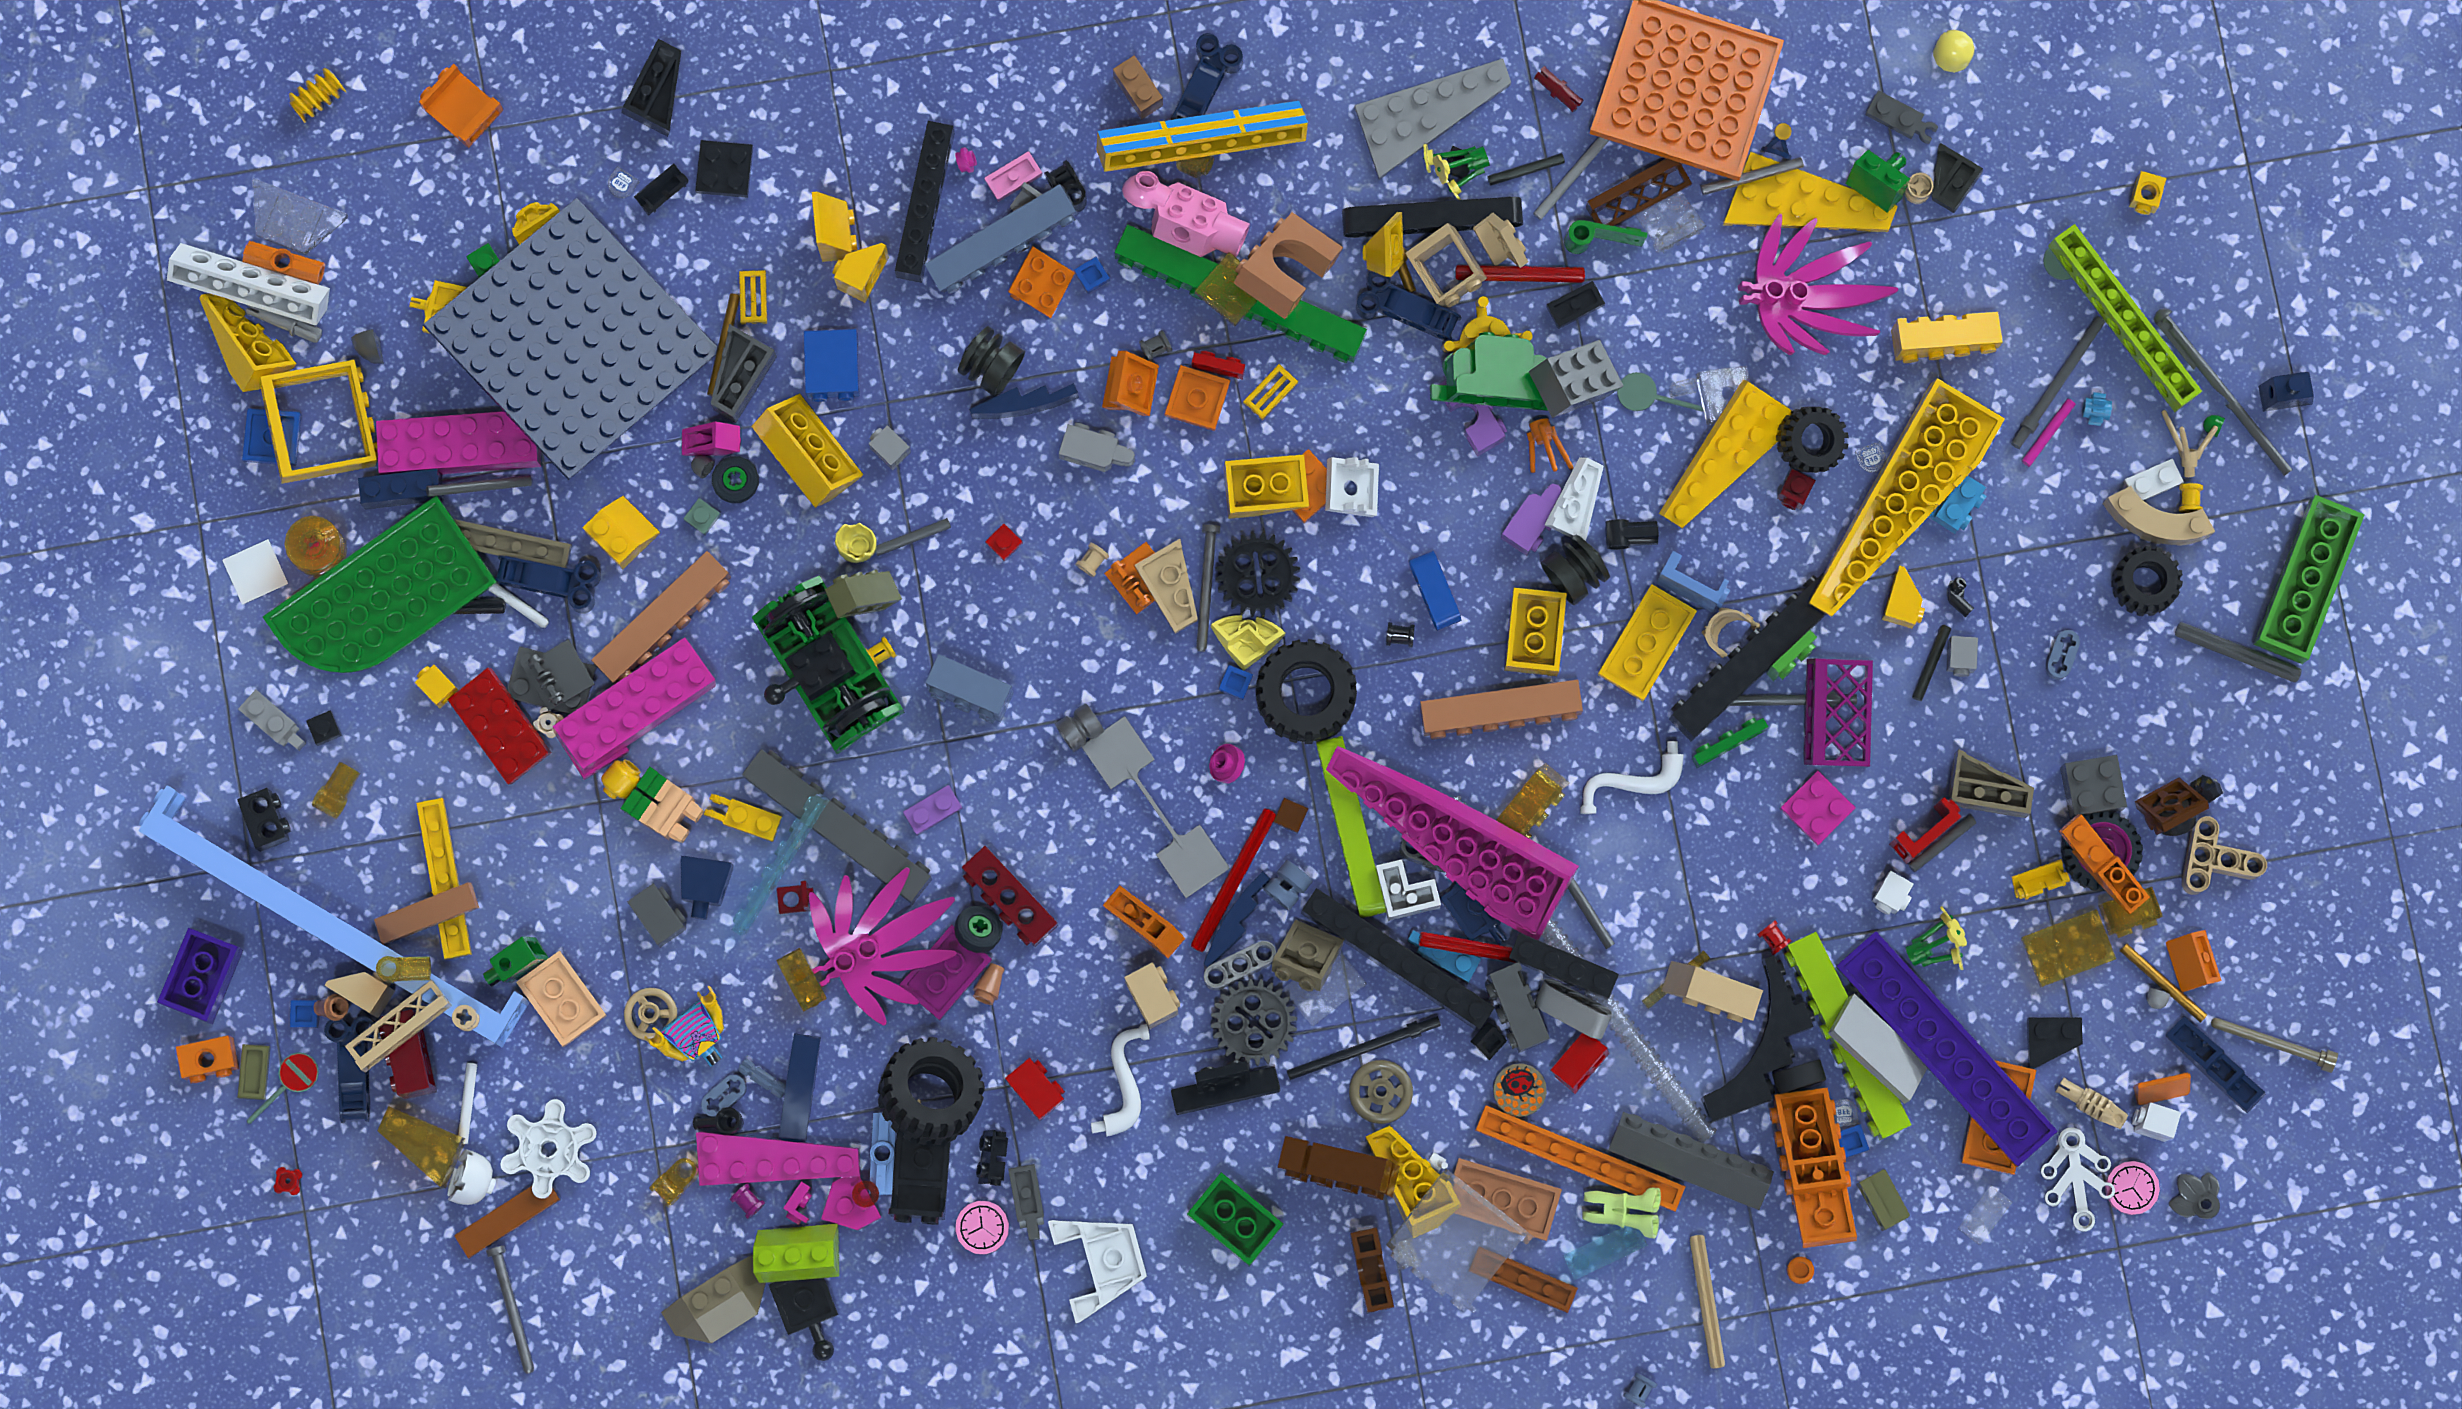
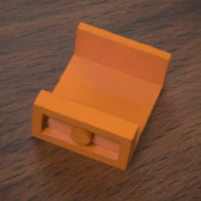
M455 64L441 71L438 81L432 87L429 86L422 92L421 100L419 101L423 110L468 148L503 111L501 104L495 98L487 96L466 78Z

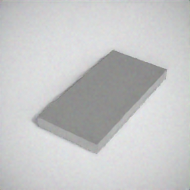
M1855 994L1848 996L1828 1034L1904 1104L1909 1102L1927 1070L1926 1066L1917 1058L1899 1035Z

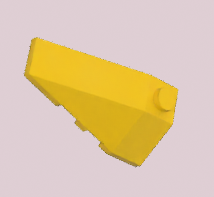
M210 293L200 296L199 299L228 371L242 392L261 389L259 384L261 376L288 372L296 366V362L284 345L277 339L272 341L263 333L264 328L259 323L254 325L245 317V311L233 300Z
M1391 1126L1366 1136L1374 1156L1388 1159L1400 1166L1393 1199L1412 1238L1437 1228L1460 1206V1202L1449 1181L1443 1175H1439L1426 1159L1420 1157L1412 1149V1146Z

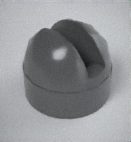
M703 455L696 456L691 462L693 472L701 479L705 478L714 467V461Z

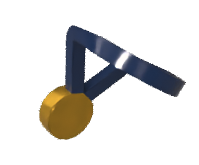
M1786 123L1777 125L1774 132L1776 138L1765 147L1763 146L1760 152L1772 153L1784 157L1786 160H1791L1792 156L1789 155L1785 141L1791 136V127ZM1781 141L1783 151L1771 147Z

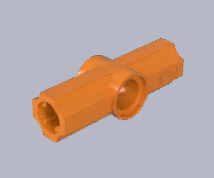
M249 241L243 252L242 262L317 285L322 281L324 275V262L293 254L287 249H276ZM281 259H290V263L287 267H278V263Z

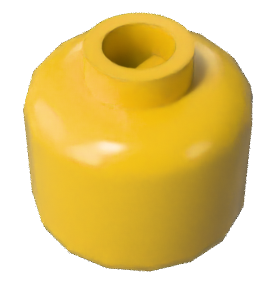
M626 759L614 761L601 777V781L605 786L603 791L612 799L617 797L627 799L633 789L637 788L636 785L641 779L639 776L640 770Z

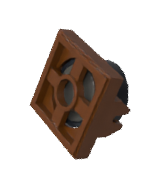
M2180 777L2134 801L2136 809L2144 815L2149 829H2154L2156 835L2160 833L2166 836L2185 834L2195 826L2196 815L2209 809L2208 801Z

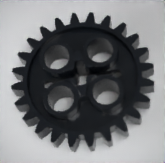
M1251 532L1249 540L1243 534L1241 535V543L1238 544L1235 540H1231L1232 550L1226 547L1223 548L1227 557H1218V561L1223 566L1215 567V571L1222 575L1216 577L1215 582L1223 583L1218 588V592L1227 593L1223 601L1232 600V610L1239 605L1241 607V615L1248 609L1250 610L1251 618L1254 617L1256 611H1260V615L1264 618L1265 610L1269 609L1271 614L1275 615V606L1284 610L1283 600L1292 602L1289 592H1298V589L1292 584L1300 583V578L1294 576V574L1300 572V567L1293 566L1298 561V558L1289 557L1293 549L1290 547L1284 550V540L1276 544L1274 534L1269 540H1266L1265 532H1262L1260 539H1256L1254 532ZM1253 552L1258 553L1259 570L1263 574L1261 576L1263 597L1261 598L1258 597L1256 577L1251 576L1255 571ZM1271 554L1275 556L1276 563L1272 566L1265 565L1262 562V558L1265 555ZM1239 558H1246L1251 564L1247 569H1240L1236 566V561ZM1270 580H1275L1280 584V588L1275 592H1270L1265 587L1266 583ZM1248 583L1253 586L1254 591L1250 595H1243L1239 591V587L1242 584Z

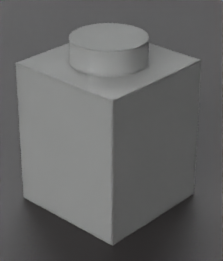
M888 425L883 430L878 428L869 438L871 440L869 443L870 449L892 470L911 453L910 447Z
M1951 636L1949 638L1947 672H1953V675L1958 677H1968L1969 673H1974L1977 669L1978 638Z

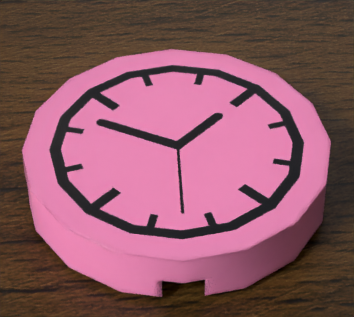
M2136 1161L2123 1162L2112 1169L2106 1180L2115 1188L2114 1196L2108 1199L2112 1207L2124 1214H2142L2151 1209L2158 1199L2160 1191L2159 1180L2154 1171L2143 1163ZM2105 1186L2106 1196L2112 1193V1188L2109 1186Z
M976 1201L968 1204L961 1210L956 1220L955 1232L959 1242L966 1250L974 1254L987 1255L997 1251L1004 1244L1009 1234V1222L1006 1214L998 1205L989 1201Z

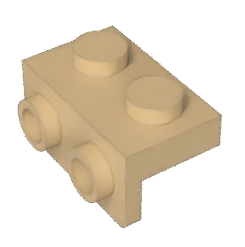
M1492 213L1473 227L1489 259L1495 266H1498L1507 258L1520 268L1528 263L1524 254L1526 248L1513 235L1516 230L1507 219L1503 221L1496 214Z

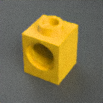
M2141 171L2137 176L2129 207L2135 208V211L2140 214H2154L2159 208L2166 178ZM2141 191H2150L2153 199L2147 200L2143 198Z
M434 664L431 667L426 666L418 673V679L415 681L416 685L439 709L448 702L447 699L459 691Z

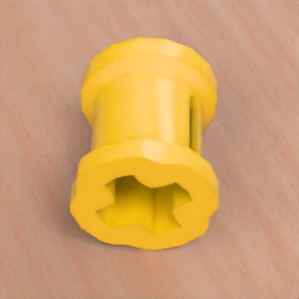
M2196 483L2180 484L2179 490L2182 491V506L2179 507V512L2191 513L2202 509L2203 507L2200 506V492L2203 490V485Z
M885 636L881 638L879 643L868 650L866 649L877 668V665L888 658H895L897 656ZM883 649L885 650L884 652H882V653L879 654L878 656L874 657L875 654L879 653V652L882 651Z

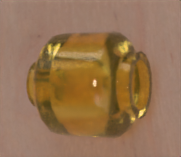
M1214 156L1176 161V167L1180 172L1193 178H1200L1202 175L1206 176L1210 172L1214 163Z

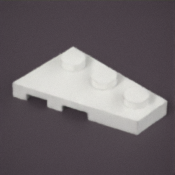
M1579 457L1545 526L1571 538L1577 534L1586 541L1603 465L1589 458Z

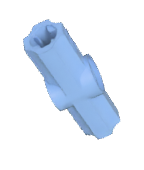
M873 1113L869 1194L892 1195L896 1132L891 1128L892 1122L890 1120L885 1121L882 1113ZM880 1147H887L890 1150V1157L886 1161H878L875 1154Z

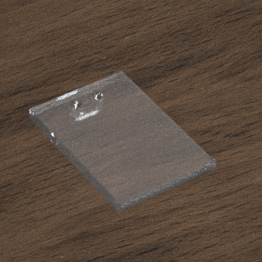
M1340 951L1321 991L1315 989L1313 991H1306L1300 987L1299 982L1294 980L1284 987L1283 991L1290 997V1000L1313 1027L1360 988L1365 987L1367 983Z

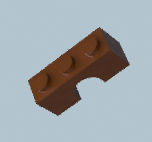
M1377 1227L1350 1233L1366 1313L1393 1309L1394 1304L1384 1267Z

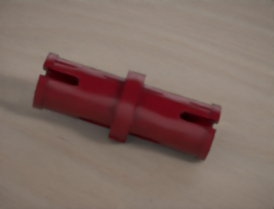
M1546 66L1540 69L1541 72H1538L1534 79L1551 92L1550 96L1554 99L1557 97L1572 112H1575L1577 106H1580L1584 100L1567 87L1565 80H1559Z

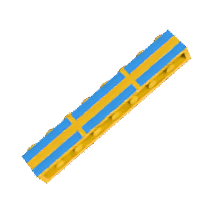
M1299 101L1285 102L1098 131L1096 151L1104 172L1306 141L1308 121Z

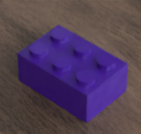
M188 928L157 1003L213 1025L243 950L235 945Z

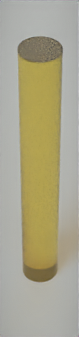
M1703 950L1687 965L1701 967L1710 957ZM1664 983L1642 1000V1003L1648 1009L1668 994L1662 992Z

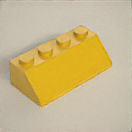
M800 394L767 408L751 426L815 508L831 501L863 476L860 469Z

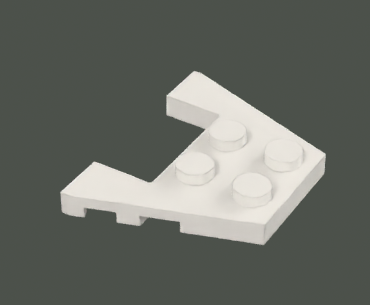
M1048 1221L1054 1245L1082 1238L1095 1284V1293L1069 1300L1076 1324L1082 1322L1147 1277L1133 1224Z

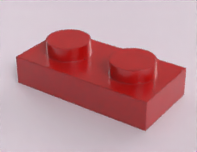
M1209 351L1194 352L1192 368L1243 380L1245 364H1242L1240 359L1226 357L1225 360L1215 357L1216 354Z

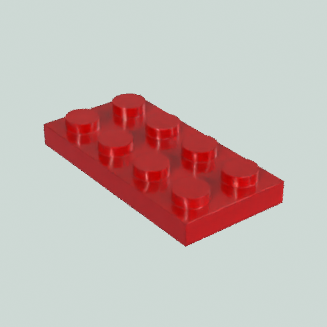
M486 668L447 699L508 785L513 784L552 753L492 668Z

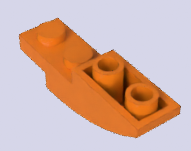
M2082 814L2076 815L2059 830V833L2071 846L2073 854L2128 914L2134 912L2150 898L2120 858L2113 855Z

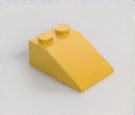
M817 191L811 192L816 243L822 262L843 260L846 254L858 250L856 235H851L850 225H855L853 209H848L846 201Z
M1304 455L1225 461L1223 470L1228 519L1255 517L1309 507Z

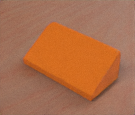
M2187 1072L2134 1085L2133 1089L2137 1104L2144 1105L2150 1102L2154 1103L2188 1095L2190 1093L2191 1076Z

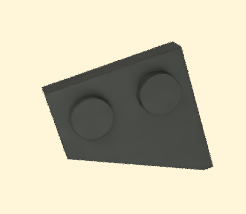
M1940 143L1938 146L1932 201L1955 213L1983 173V168Z

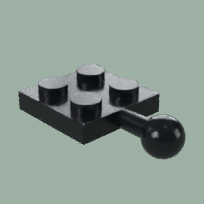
M829 631L784 659L794 677L781 685H769L764 691V698L771 705H779L783 702L785 694L801 686L811 702L854 676L856 672Z
M825 1278L779 1281L769 1284L787 1334L791 1335L809 1327L815 1343L812 1349L814 1357L820 1361L829 1360L834 1354V1347L830 1341L825 1340L819 1323L839 1314Z

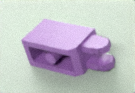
M1559 484L1549 485L1541 497L1537 494L1528 495L1502 533L1501 539L1526 556L1531 550L1536 552L1544 540L1540 537L1545 529L1549 531L1552 529L1545 526V523L1561 494L1562 489Z

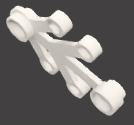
M2066 1128L2060 1133L2058 1138L2059 1150L2049 1163L2042 1166L2041 1175L2046 1180L2054 1179L2057 1175V1168L2067 1156H2069L2070 1167L2053 1190H2049L2046 1193L2045 1201L2052 1207L2059 1205L2061 1196L2073 1182L2077 1213L2073 1217V1223L2077 1230L2087 1232L2094 1227L2095 1217L2088 1211L2084 1181L2098 1190L2100 1196L2104 1199H2111L2115 1194V1188L2111 1183L2102 1181L2083 1167L2079 1154L2093 1162L2096 1170L2101 1173H2105L2110 1169L2111 1161L2108 1157L2101 1156L2085 1144V1136L2079 1129ZM2073 1136L2077 1139L2075 1146L2067 1144L2066 1141L2069 1137ZM2101 1159L2108 1162L2107 1168L2100 1169L2097 1165L2098 1161ZM2046 1167H2052L2054 1169V1174L2052 1176H2046L2044 1174V1169ZM2104 1186L2112 1188L2110 1195H2103L2102 1188ZM2051 1193L2058 1195L2056 1203L2048 1201V1196ZM2082 1216L2089 1218L2087 1226L2079 1224V1219Z

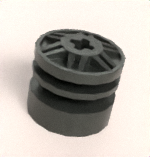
M987 326L966 348L958 367V373L964 376L970 372L968 376L970 381H975L983 374L980 387L995 397L1003 391L1015 375L1023 361L1025 350L1013 342H1008L1002 349L999 348L1003 336L996 334L993 337L994 330Z
M1577 534L1570 540L1572 546L1569 543H1564L1562 546L1566 558L1554 551L1540 563L1558 592L1567 593L1566 600L1574 606L1589 594L1584 584L1585 582L1597 589L1600 586L1599 580L1606 582L1610 579L1609 571L1604 565L1601 556Z

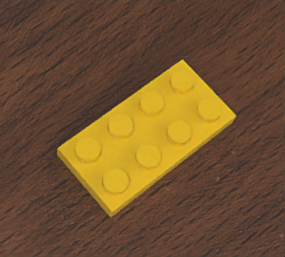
M1651 584L1600 669L1598 676L1643 702L1697 610Z

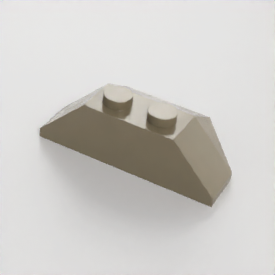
M753 1255L683 1295L661 1313L675 1336L712 1344L758 1315L766 1283H759L754 1275Z

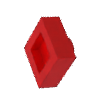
M1003 524L985 543L1003 561H1006L1023 544V541Z

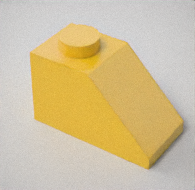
M1899 565L1896 570L1882 620L1912 629L1916 622L1921 623L1925 608L1921 607L1923 599L1906 568Z

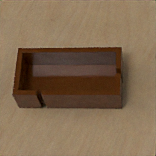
M1285 1136L1278 1163V1168L1285 1171V1176L1291 1177L1293 1180L1307 1183L1309 1178L1310 1182L1331 1189L1333 1184H1335L1336 1188L1352 1194H1358V1191L1361 1190V1193L1367 1195V1197L1383 1200L1384 1196L1393 1197L1400 1168L1399 1165L1385 1158L1315 1142L1311 1146L1309 1141Z

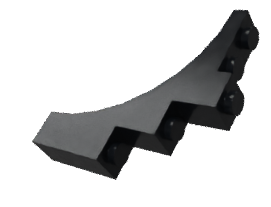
M1775 955L1762 961L1768 984L1769 1006L1767 1023L1760 1044L1751 1060L1735 1078L1723 1087L1701 1098L1710 1124L1773 1100L1772 1094L1775 1093L1773 1085L1769 1078L1765 1080L1764 1075L1793 1064L1792 1058L1795 1057L1790 1042L1785 1043L1784 1039L1814 1027L1812 1022L1815 1021V1017L1811 1007H1806L1804 1002L1796 1005L1793 1004L1792 1001L1796 1000L1791 985L1786 986L1783 975H1786L1785 968L1781 960H1776Z

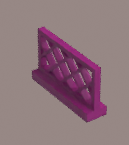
M1807 659L1804 765L1870 767L1873 660ZM1828 665H1836L1842 671V674L1834 682L1827 676ZM1843 665H1850V666H1849L1847 669H1845ZM1857 665L1865 666V677L1859 683L1850 674ZM1845 677L1855 686L1846 696L1837 687ZM1832 690L1842 699L1833 709L1827 703V695ZM1858 690L1864 696V704L1859 709L1849 701ZM1845 703L1854 712L1846 722L1836 713ZM1832 716L1841 725L1833 735L1826 730V722ZM1857 717L1864 723L1863 731L1858 736L1848 727ZM1844 730L1854 739L1845 749L1835 740ZM1833 743L1841 753L1834 760H1825V749ZM1856 743L1863 749V761H1854L1847 753ZM1844 756L1848 761H1841L1840 759Z

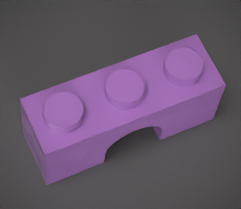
M1446 380L1438 385H1447ZM1445 402L1450 412L1460 407H1468L1475 412L1477 421L1465 429L1464 436L1477 457L1505 441L1506 436L1504 433L1507 432L1506 427L1500 418L1496 420L1491 412L1493 406Z

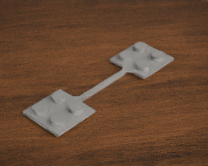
M1125 716L1105 729V732L1096 738L1090 739L1082 746V749L1110 789H1113L1126 779L1134 780L1173 836V842L1157 853L1156 856L1185 898H1188L1230 869L1200 825L1185 835L1176 834L1138 779V772L1155 759Z

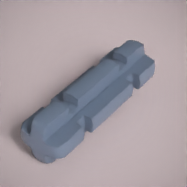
M745 1059L740 1064L739 1072L745 1076L749 1075L751 1080L766 1090L770 1089L773 1095L781 1098L785 1094L786 1085L780 1081H775L776 1078L760 1067H754L755 1064L748 1059Z

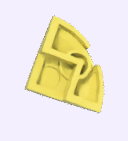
M1242 615L1229 616L1215 621L1211 624L1213 632L1231 658L1243 671L1263 657L1285 636V632L1277 625L1259 617L1256 618L1255 622L1253 620H1242Z

